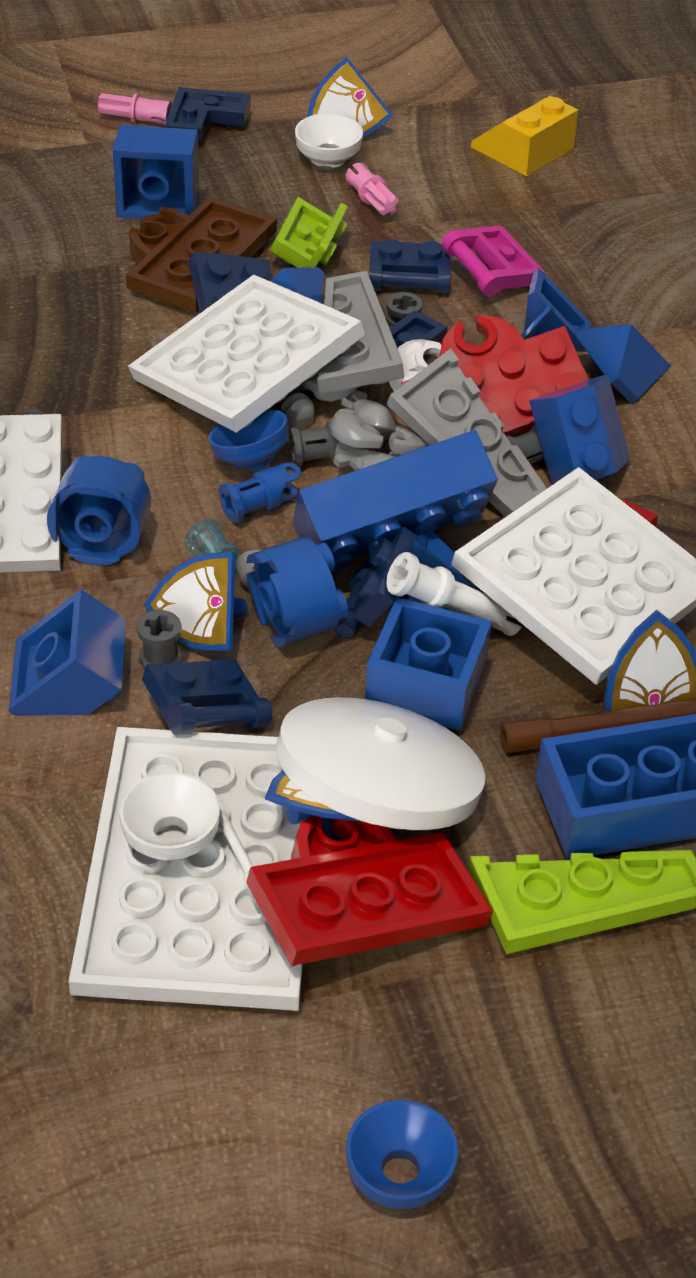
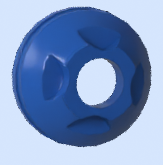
M267 409L255 418L250 425L242 428L237 433L218 424L210 432L208 439L211 449L218 459L236 466L237 469L244 468L248 471L265 468L268 463L278 458V453L286 444L290 431L287 417L283 412Z
M390 1100L376 1104L364 1111L355 1120L348 1133L346 1160L351 1178L364 1195L383 1206L407 1209L428 1204L447 1189L456 1171L459 1151L457 1138L452 1127L441 1114L419 1102ZM404 1158L414 1163L417 1167L418 1175L410 1182L395 1183L384 1175L382 1168L392 1159Z

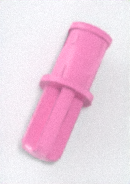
M102 93L98 100V112L128 117L132 123H136L138 120L165 125L172 102L143 98L138 93H135L133 97Z
M353 164L352 166L359 173L356 175L349 168L346 173V180L358 191L360 199L364 203L372 205L381 215H385L388 212L391 215L397 211L395 206L398 203V198L387 188L386 181L381 176L374 175L365 164Z

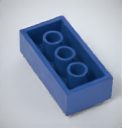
M473 430L299 490L292 524L298 538L306 536L316 545L321 543L328 545L335 563L334 570L330 572H336L348 567L356 557L368 553L371 556L373 550L383 538L390 541L403 527L419 536L430 529L437 534L439 528L453 523L456 524V527H463L477 521L482 517L481 513L484 512L498 482V478L477 430Z
M696 714L541 739L536 783L567 860H570L571 853H593V855L696 838Z

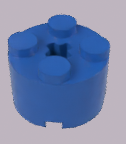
M80 456L76 458L64 473L48 509L47 527L50 536L56 542L59 535L60 542L68 548L67 554L90 565H111L118 562L121 556L129 552L131 553L137 547L151 508V494L144 480L143 470L134 463H125L106 456Z
M303 536L248 555L246 563H254L255 571L246 574L251 600L262 626L271 623L278 633L270 636V639L276 646L283 647L335 629L340 619L348 617L347 601L343 593L339 589L336 590L330 572L334 570L335 563L332 552L326 543L316 545L309 537Z

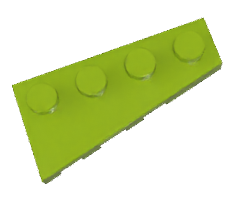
M692 850L622 852L620 859H599L593 857V853H571L570 860L540 861L539 854L516 855L515 862H490L489 856H470L469 872L493 910L490 919L506 954L696 908V858Z

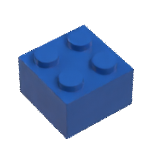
M120 125L113 146L117 217L142 219L159 213V206L176 209L190 215L197 208L199 200L197 130Z
M396 597L367 663L365 699L398 706L425 716L442 726L461 731L487 663L492 621Z

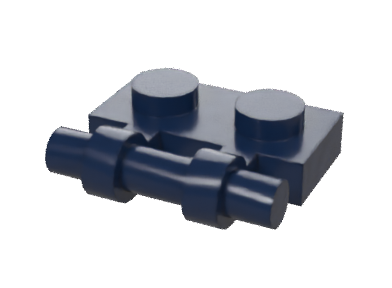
M403 527L390 541L383 538L373 550L369 560H365L361 568L353 573L349 583L351 592L349 597L346 598L349 614L348 617L339 620V624L336 627L338 635L343 638L353 637L356 628L361 627L363 624L369 627L394 603L396 595L391 594L387 589V575L398 555L403 552L413 553V541L418 537L416 534Z

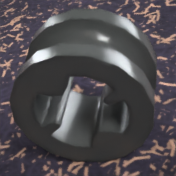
M398 292L390 295L386 301L387 324L391 327L414 310L421 313L423 309L422 299L410 292Z

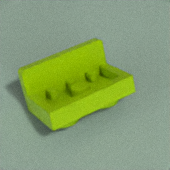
M297 197L269 251L297 268H313L317 266L318 262L326 265L337 246V241L347 226V222L342 220L348 206L341 202L331 217L300 197Z

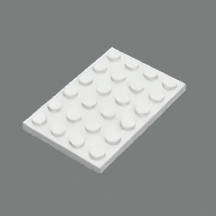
M117 727L69 977L70 995L299 1011L303 964L291 966L253 894L245 886V873L220 825L218 824V830L213 840L196 854L182 859L162 860L146 856L135 850L128 843L123 834L119 816L120 804L125 793L141 779L164 772H181L193 775L207 783L215 792L218 801L221 800L224 803L228 819L253 866L291 860L292 848L300 824H291L289 822L286 807L265 800L272 779L283 770L276 755L278 737L207 732L176 735L171 730ZM168 825L159 829L155 835L164 842H176L186 835V831L179 826Z

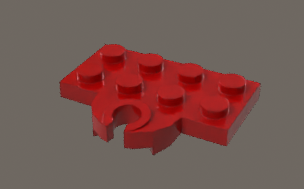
M476 315L477 331L487 338L483 344L470 345L466 343L463 339L465 327L459 321L445 335L440 349V356L450 348L459 359L458 367L466 378L471 377L481 391L479 397L490 414L495 412L503 423L504 428L502 431L505 436L513 437L527 432L535 426L529 400L589 380L565 326L524 340L517 329L505 320L488 315ZM409 380L401 382V386Z
M311 815L306 821L301 820L294 840L291 860L252 866L246 880L251 893L291 966L487 926L493 912L443 832L396 841L388 827L360 820L332 819V832L343 841L332 840L323 833V819L321 817Z

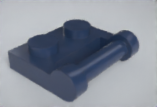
M391 239L371 241L369 278L374 291H381V287L437 289V294L450 293V255L446 253L441 244L434 241L412 243Z
M236 659L147 664L142 681L173 734H190L195 728L239 724H247L250 728H266L271 723L272 707L269 700L264 697L259 698Z

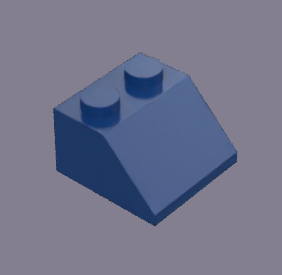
M602 375L529 400L552 485L578 467L596 480L616 473L630 461L608 375Z
M80 589L18 637L15 646L8 711L16 716L88 715L105 702L114 700L123 686L126 619Z

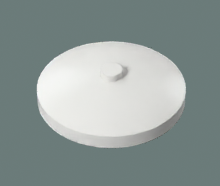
M335 697L317 699L301 704L285 716L276 743L278 762L285 774L298 788L316 801L339 813L379 826L406 830H431L452 826L467 819L475 811L485 785V772L481 761L474 751L457 735L425 716L374 700Z

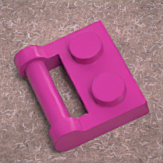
M503 226L453 230L444 236L441 243L446 253L451 257L456 256L478 281V288L487 297L497 295L502 289H518L530 286L533 272L538 268L545 273Z

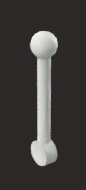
M220 800L219 825L245 873L244 884L249 889L246 880L250 867L253 864L228 819L224 803Z

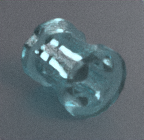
M206 519L198 522L188 531L185 537V547L191 555L197 557L210 553L235 552V573L237 572L236 560L241 555V551L236 545L226 540L225 530L218 521Z

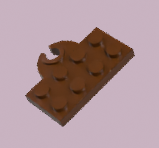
M210 196L190 215L176 209L159 206V213L139 220L140 230L131 227L129 231L130 254L138 264L126 274L127 289L179 306L185 310L197 312L199 308L188 263L193 252L252 257L277 232V218Z

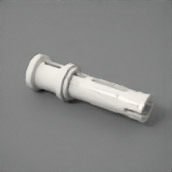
M403 552L393 561L389 569L386 585L388 591L393 595L403 596L407 594L420 599L423 604L439 608L445 607L451 611L491 620L492 628L500 630L509 636L515 635L522 627L507 621V616H513L487 594L455 581L454 576L447 568L442 566L428 567L419 563L418 558L414 554Z

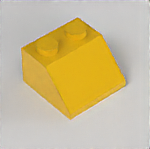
M548 96L471 141V148L528 176L574 149L578 109L564 103L560 98Z

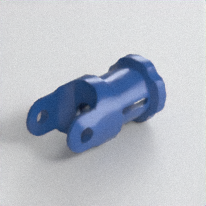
M284 463L255 472L252 479L236 485L229 483L220 485L219 499L227 518L231 522L237 523L242 521L244 515L262 508L269 511L295 499L298 490L290 482L299 479L301 476L300 468L294 463ZM287 469H291V470H293L294 472H293V473H288L286 470H287ZM287 490L290 494H284L283 491Z

